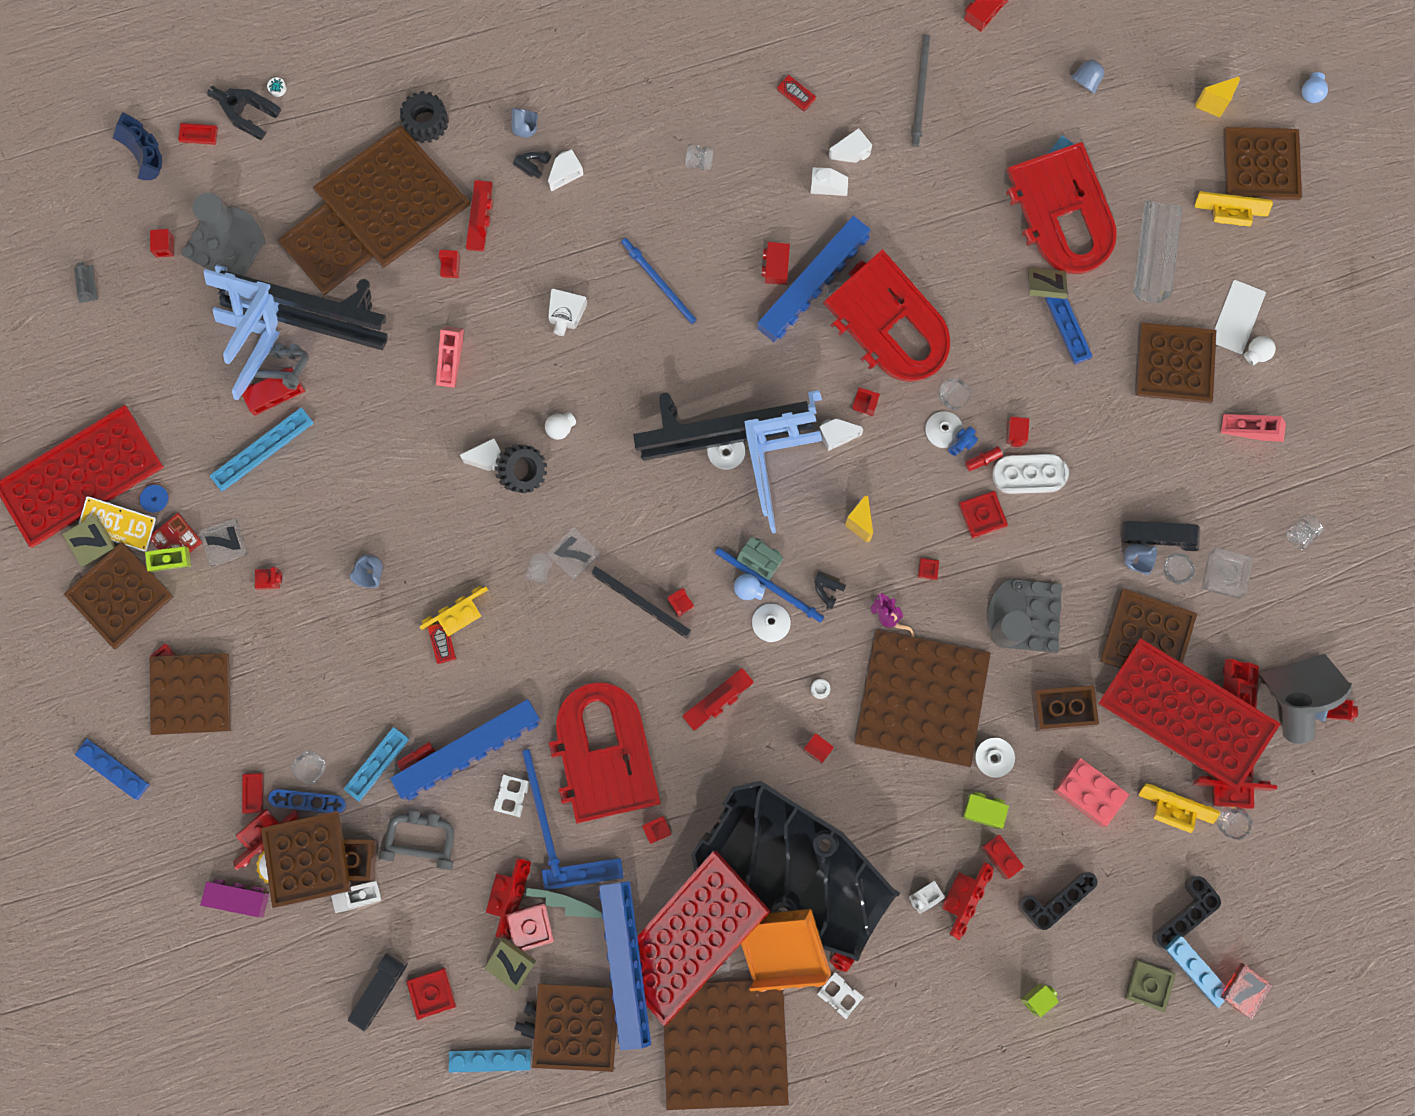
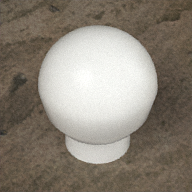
M1266 336L1254 338L1249 344L1244 358L1252 366L1258 362H1265L1271 359L1276 350L1273 340Z
M570 412L553 414L545 422V431L553 439H563L570 433L571 427L576 424V420Z

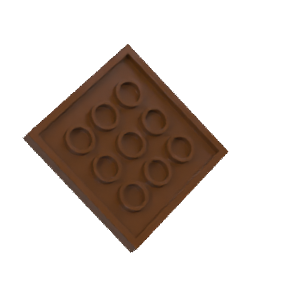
M1226 127L1224 129L1226 194L1271 200H1300L1302 198L1299 129Z
M326 203L278 239L280 245L324 296L373 258Z
M1141 323L1136 396L1211 404L1214 392L1217 330Z
M123 542L116 546L64 593L65 597L115 650L174 597L151 571H147V567Z
M1123 588L1099 662L1121 669L1141 638L1183 664L1198 613Z
M229 653L149 657L150 735L231 731Z
M338 811L261 828L272 908L351 892L340 813Z
M538 984L532 1068L613 1072L617 1026L615 1021V1004L612 1000L613 988Z

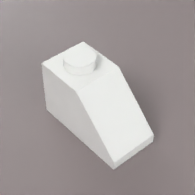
M858 128L830 148L829 158L857 163L859 160H865L870 156L872 144Z
M572 149L561 152L555 158L548 179L551 191L584 175L582 166Z
M813 167L811 194L847 196V176L831 168Z
M827 419L820 424L821 426L818 429L828 451L861 436L863 433L861 426L839 419L832 421Z
M492 439L460 456L466 464L487 471H496L495 466H498L496 459L501 457L499 455L501 451L495 439Z
M377 881L351 887V892L331 896L335 913L381 901Z

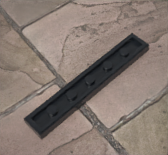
M594 567L592 570L593 577L684 638L688 639L691 635L689 628L598 567Z

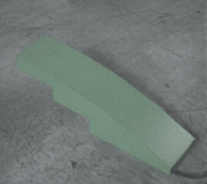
M527 888L526 896L545 897V906L565 907V916L602 918L601 911L582 901L551 891Z

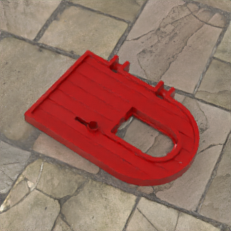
M1083 142L1008 167L1006 171L1013 187L1006 191V195L1011 197V206L1020 203L1029 228L1022 232V235H1026L1028 240L1026 242L1027 246L1036 243L1041 256L1048 264L1059 271H1066L1068 274H1084L1093 271L1109 258L1116 244V224ZM1073 180L1075 181L1076 186H1077V188H1078L1077 191H1076V188H1075V186H1074ZM1021 191L1022 196L1018 197L1017 192ZM1080 210L1092 238L1093 247L1089 253L1078 255L1070 250L1057 217ZM1037 231L1039 237L1035 238L1033 233Z
M883 249L823 302L836 317V320L830 326L832 328L836 326L840 331L838 332L839 336L847 330L866 351V354L860 360L862 362L866 360L869 364V370L878 365L887 375L904 382H917L935 374L944 365L948 357L950 334L946 322ZM887 289H889L896 298H894ZM904 316L921 336L925 338L929 345V355L922 361L911 359L888 333L892 325ZM843 318L848 323L846 326L841 322ZM873 352L878 357L876 360L871 356Z
M591 683L574 690L564 700L557 715L556 731L558 740L548 743L552 758L562 756L568 786L558 790L561 804L572 802L576 824L661 805L640 711L632 697L623 689L608 683ZM602 702L609 707L618 745L590 751L583 720V711L588 704ZM564 744L566 751L559 752L557 745ZM624 755L630 756L629 763L632 775H628L626 763L623 760ZM574 790L576 797L569 798L567 791Z

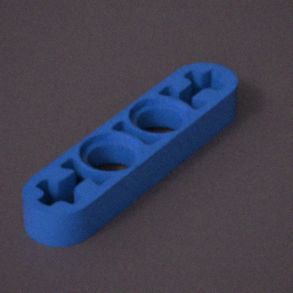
M281 789L274 790L269 795L270 804L278 808L323 813L338 811L342 813L347 806L345 799L336 795ZM280 793L281 797L288 798L289 805L286 806L287 801H279L277 804L274 797ZM297 795H301L303 798V803L300 806L293 804V798ZM316 797L322 799L323 803L320 808H314L312 805V801ZM327 798H329L328 802L335 803L338 799V802L342 804L341 807L335 810V807L327 806Z

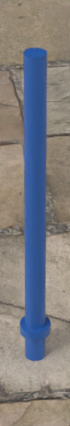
M720 547L715 552L716 555L745 574L755 576L760 584L765 585L766 588L806 613L808 618L812 617L820 623L824 619L823 615L815 611L816 608L809 607L770 580H767L739 562Z
M530 749L522 751L549 857L548 866H551L553 877L561 875L559 868L560 860L556 856Z

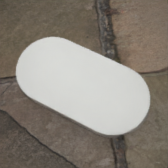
M1054 454L1005 456L996 463L992 471V479L995 486L1008 494L1055 492L1065 485L1069 477L1067 464Z

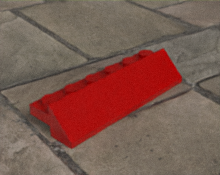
M1225 659L1223 667L1224 685L1222 688L1257 709L1259 666L1250 662ZM1254 767L1246 778L1251 780V782H1253Z

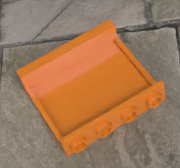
M811 909L769 913L741 943L753 979L750 991L763 992L771 989L783 990L794 987L800 989L806 986L821 987L826 985L831 975Z

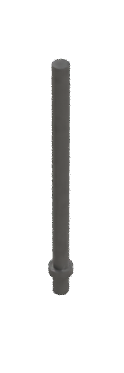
M928 34L923 35L914 130L911 133L913 147H919L920 138L923 133L921 125L930 35Z

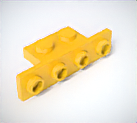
M1203 191L1198 193L1195 201V208L1213 210L1214 222L1239 226H1251L1253 222L1252 215L1268 216L1273 205V201L1269 199Z
M479 586L471 591L473 595L468 598L465 595L455 601L456 605L449 608L446 606L438 611L439 615L435 618L429 616L421 621L423 625L420 626V629L424 630L439 621L449 637L481 617L472 600L488 591V588Z
M1145 783L1139 791L1140 797L1156 802L1153 819L1192 833L1195 828L1196 818L1213 824L1221 813L1213 807L1197 803L1192 799L1184 798L1152 784Z

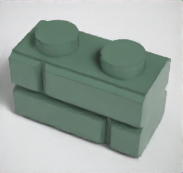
M751 537L741 550L737 560L767 580H770L781 565L784 557L781 556L778 550L767 547L762 540Z

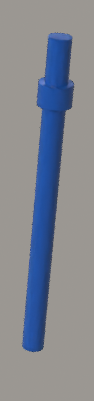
M624 238L621 243L629 251L630 257L642 266L691 324H694L697 321L694 315L644 259L642 252L637 247L635 248L627 238Z

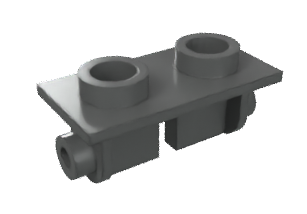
M82 262L77 263L74 272L79 303L98 300L93 265L85 266Z

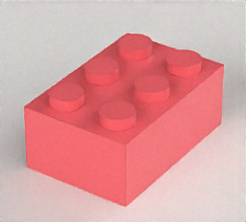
M1082 758L1074 762L1054 790L1056 794L1100 827H1106L1130 795Z

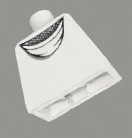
M556 289L551 290L549 321L551 324H555L554 334L564 336L566 327L571 329L577 327L587 306L586 297Z

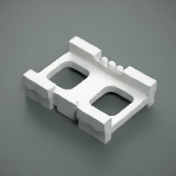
M503 775L501 788L497 796L498 799H496L493 810L520 817L523 809L521 804L524 800V793L528 792L530 782ZM510 780L521 783L518 793L507 790ZM504 799L515 801L516 804L513 812L502 810Z
M833 973L817 995L825 1002L828 1001L834 1009H837L840 1015L847 1019L864 997L844 983L845 980L837 973ZM831 981L840 986V990L834 997H831L825 991V988ZM847 994L856 1001L850 1010H846L840 1004Z

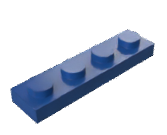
M1045 297V301L1073 364L1091 359L1093 357L1068 299Z
M86 739L74 754L135 800H139L150 785L90 739Z
M621 858L560 867L561 875L553 877L552 869L542 870L544 890L624 878Z

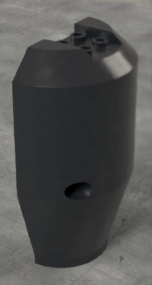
M761 780L734 786L722 804L726 808L719 817L722 820L721 823L717 822L710 833L706 832L691 854L694 870L696 871L713 851H717L771 911L770 913L781 912L779 909L781 907L786 908L788 911L811 909L823 949L851 957L858 962L875 927L890 904L897 896L899 897L901 892L889 884L844 832ZM827 839L830 841L831 844H827L822 840Z

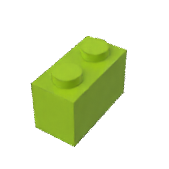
M188 547L145 552L147 571L154 572L191 567Z
M974 792V795L969 794L962 818L996 829H1003L1009 805L1004 804L1005 801L1002 799H986V795L979 792Z
M1043 984L1036 985L1021 998V1001L1030 1012L1037 1017H1042L1059 1003V1000L1056 998L1058 996L1057 992L1051 986L1048 987Z

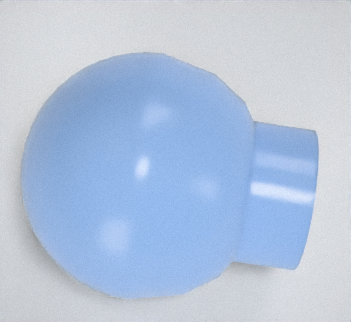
M1312 73L1310 79L1304 83L1301 92L1307 102L1318 103L1326 97L1328 85L1325 82V75L1323 73Z
M742 574L734 583L735 594L742 600H752L754 598L761 600L766 586L760 584L759 580L752 574Z

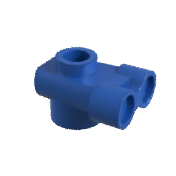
M970 426L967 429L962 428L956 435L958 439L948 449L949 453L957 456L965 447L970 450L978 441V438L974 435L976 431Z

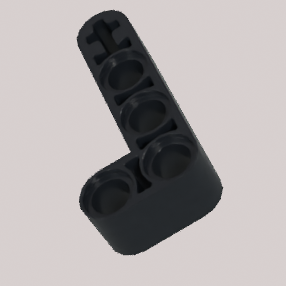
M1124 521L1122 523L1121 542L1128 544L1181 546V549L1185 551H1199L1201 531L1200 526L1195 524Z
M1090 872L1081 873L1044 906L1035 897L1025 896L1019 900L1018 908L1036 929L1047 930L1095 889L1098 883L1097 878ZM1084 878L1090 879L1088 881L1089 885H1084L1081 888L1078 887L1085 882ZM1070 889L1076 892L1074 900L1068 898L1067 894ZM1028 899L1033 903V908L1030 911H1027L1024 907V903ZM1055 902L1061 905V911L1058 914L1053 911V904ZM1041 915L1045 916L1047 920L1046 925L1043 927L1038 924V918Z
M1195 876L1186 880L1185 888L1194 900L1155 931L1152 940L1157 947L1165 948L1177 935L1186 936L1221 906V898L1205 878ZM1195 880H1197L1200 883V889L1198 891H1196L1193 888V882ZM1208 896H1210L1213 899V905L1211 907L1207 906L1206 904V898ZM1192 909H1196L1198 912V917L1195 920L1190 914ZM1177 921L1183 924V929L1180 932L1175 928ZM1161 935H1169L1165 938L1166 943L1161 942L1163 939Z
M391 952L386 953L378 964L376 975L347 1021L365 1032L405 971L408 963Z

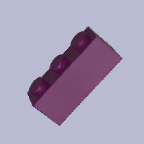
M213 879V882H206L200 906L254 917H264L269 893H264L263 888L252 886L251 890L244 889L245 885L233 883L232 886L225 885L226 881Z

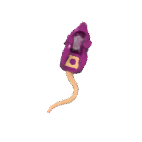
M879 593L871 606V612L873 614L878 613L879 621L883 626L906 629L911 633V637H914V632L910 627L898 624L899 620L903 618V613L899 607L894 606L895 599H889L888 596Z

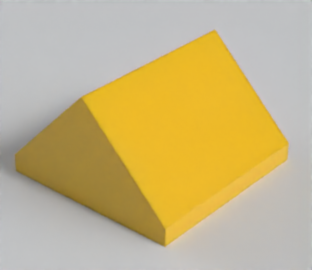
M1239 76L1205 87L1195 103L1196 108L1220 118L1233 97L1240 81Z
M868 496L863 497L847 517L845 524L848 529L865 542H870L873 535Z

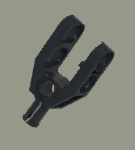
M211 86L207 92L209 97L219 101L223 111L235 127L259 140L264 138L267 131L265 132L253 124L251 120L248 119L247 121L239 116L243 112L245 105L249 104L273 118H277L281 112V108L249 89L229 88L227 92H223L215 86Z

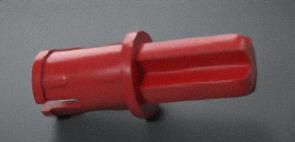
M996 446L987 452H980L978 456L966 461L965 466L969 472L984 465L988 466V463L1003 457L1002 451Z
M428 741L415 751L412 749L410 754L397 761V765L403 771L435 752V749Z

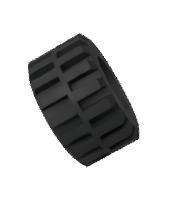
M420 91V94L413 93V97L408 96L406 98L407 102L403 101V108H400V119L405 131L414 141L417 142L419 139L420 143H425V141L431 143L432 139L438 140L439 135L443 136L445 134L444 130L448 128L447 123H449L445 106L437 95L433 96L431 92L425 94L424 91ZM430 112L433 114V117L427 122L420 123L415 121L416 117L421 113Z
M512 445V447H506L505 452H500L499 455L501 457L496 459L498 466H495V470L498 471V474H495L496 478L500 479L499 483L504 485V488L519 493L532 492L534 488L538 489L540 487L539 483L544 482L543 475H547V471H544V467H547V463H543V460H545L544 456L539 455L541 452L532 446ZM523 457L528 463V473L523 479L518 480L514 475L513 467L515 462Z

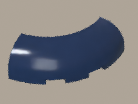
M122 112L117 122L113 139L125 145L135 156L139 166L137 179H156L162 167V154H160L158 142L152 133L149 134L143 128L142 123Z

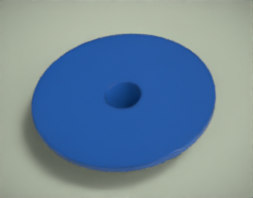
M159 485L146 487L140 495L142 508L151 513L163 510L168 503V493Z

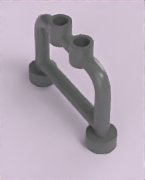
M277 343L274 348H271L267 356H274L277 359H281L282 356H288L293 360L301 357L293 372L258 370L249 385L253 384L255 378L283 379V384L289 389L294 390L300 383L298 377L309 359L308 353L301 350V347L297 344H291L289 349H287L285 345Z
M409 811L408 815L399 814L392 818L388 825L384 850L379 851L378 859L394 861L395 853L436 859L438 860L436 868L452 870L453 862L450 861L454 840V829L449 822L440 820V815L428 814V818L420 817L421 813L416 811ZM406 822L445 829L444 851L437 852L393 845L397 824Z

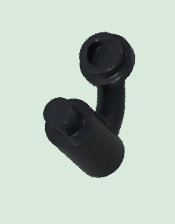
M548 151L544 153L527 152L517 155L513 165L528 176H535L538 179L542 176V172L538 170L537 165L529 160L539 159L541 164H547L551 159Z
M818 571L814 581L816 592L827 605L826 609H833L836 598H833L832 595L829 598L824 591V587L833 591L838 589L844 592L846 584L839 582V578Z
M527 1001L524 1013L527 1016L532 1014L535 1017L536 1015L534 1001ZM527 1021L524 1024L516 1022L514 1030L520 1031L522 1036L534 1039L535 1024Z

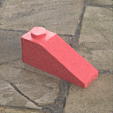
M445 326L441 329L436 385L453 388L456 386L463 346L464 329Z
M1224 414L1221 433L1262 441L1283 442L1286 423L1282 416Z

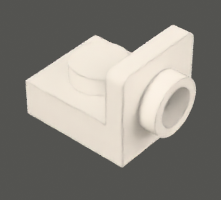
M935 881L909 896L912 906L919 914L930 909L945 898Z

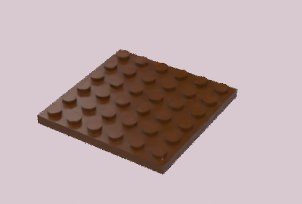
M401 125L313 186L318 196L382 268H385L470 206V201Z
M876 630L855 745L970 768L991 653Z
M753 981L706 982L675 1017L667 1025H664L666 1110L789 1105L783 990L750 991Z

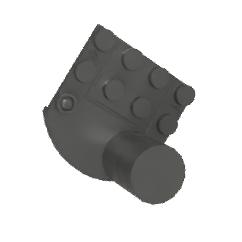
M210 192L199 195L194 200L193 213L201 223L197 230L192 233V238L188 245L183 248L182 256L216 272L215 266L221 265L227 267L228 272L245 276L260 249L266 244L262 229L248 213L238 208L227 207L217 195Z
M1008 579L992 595L987 609V621L993 642L1004 649L1058 653L1062 584L1023 581L1020 579Z
M1326 654L1259 673L1261 682L1269 688L1270 694L1275 696L1282 705V731L1284 738L1297 744L1307 743L1315 737L1316 713L1336 708L1348 698L1352 691V682L1349 683Z

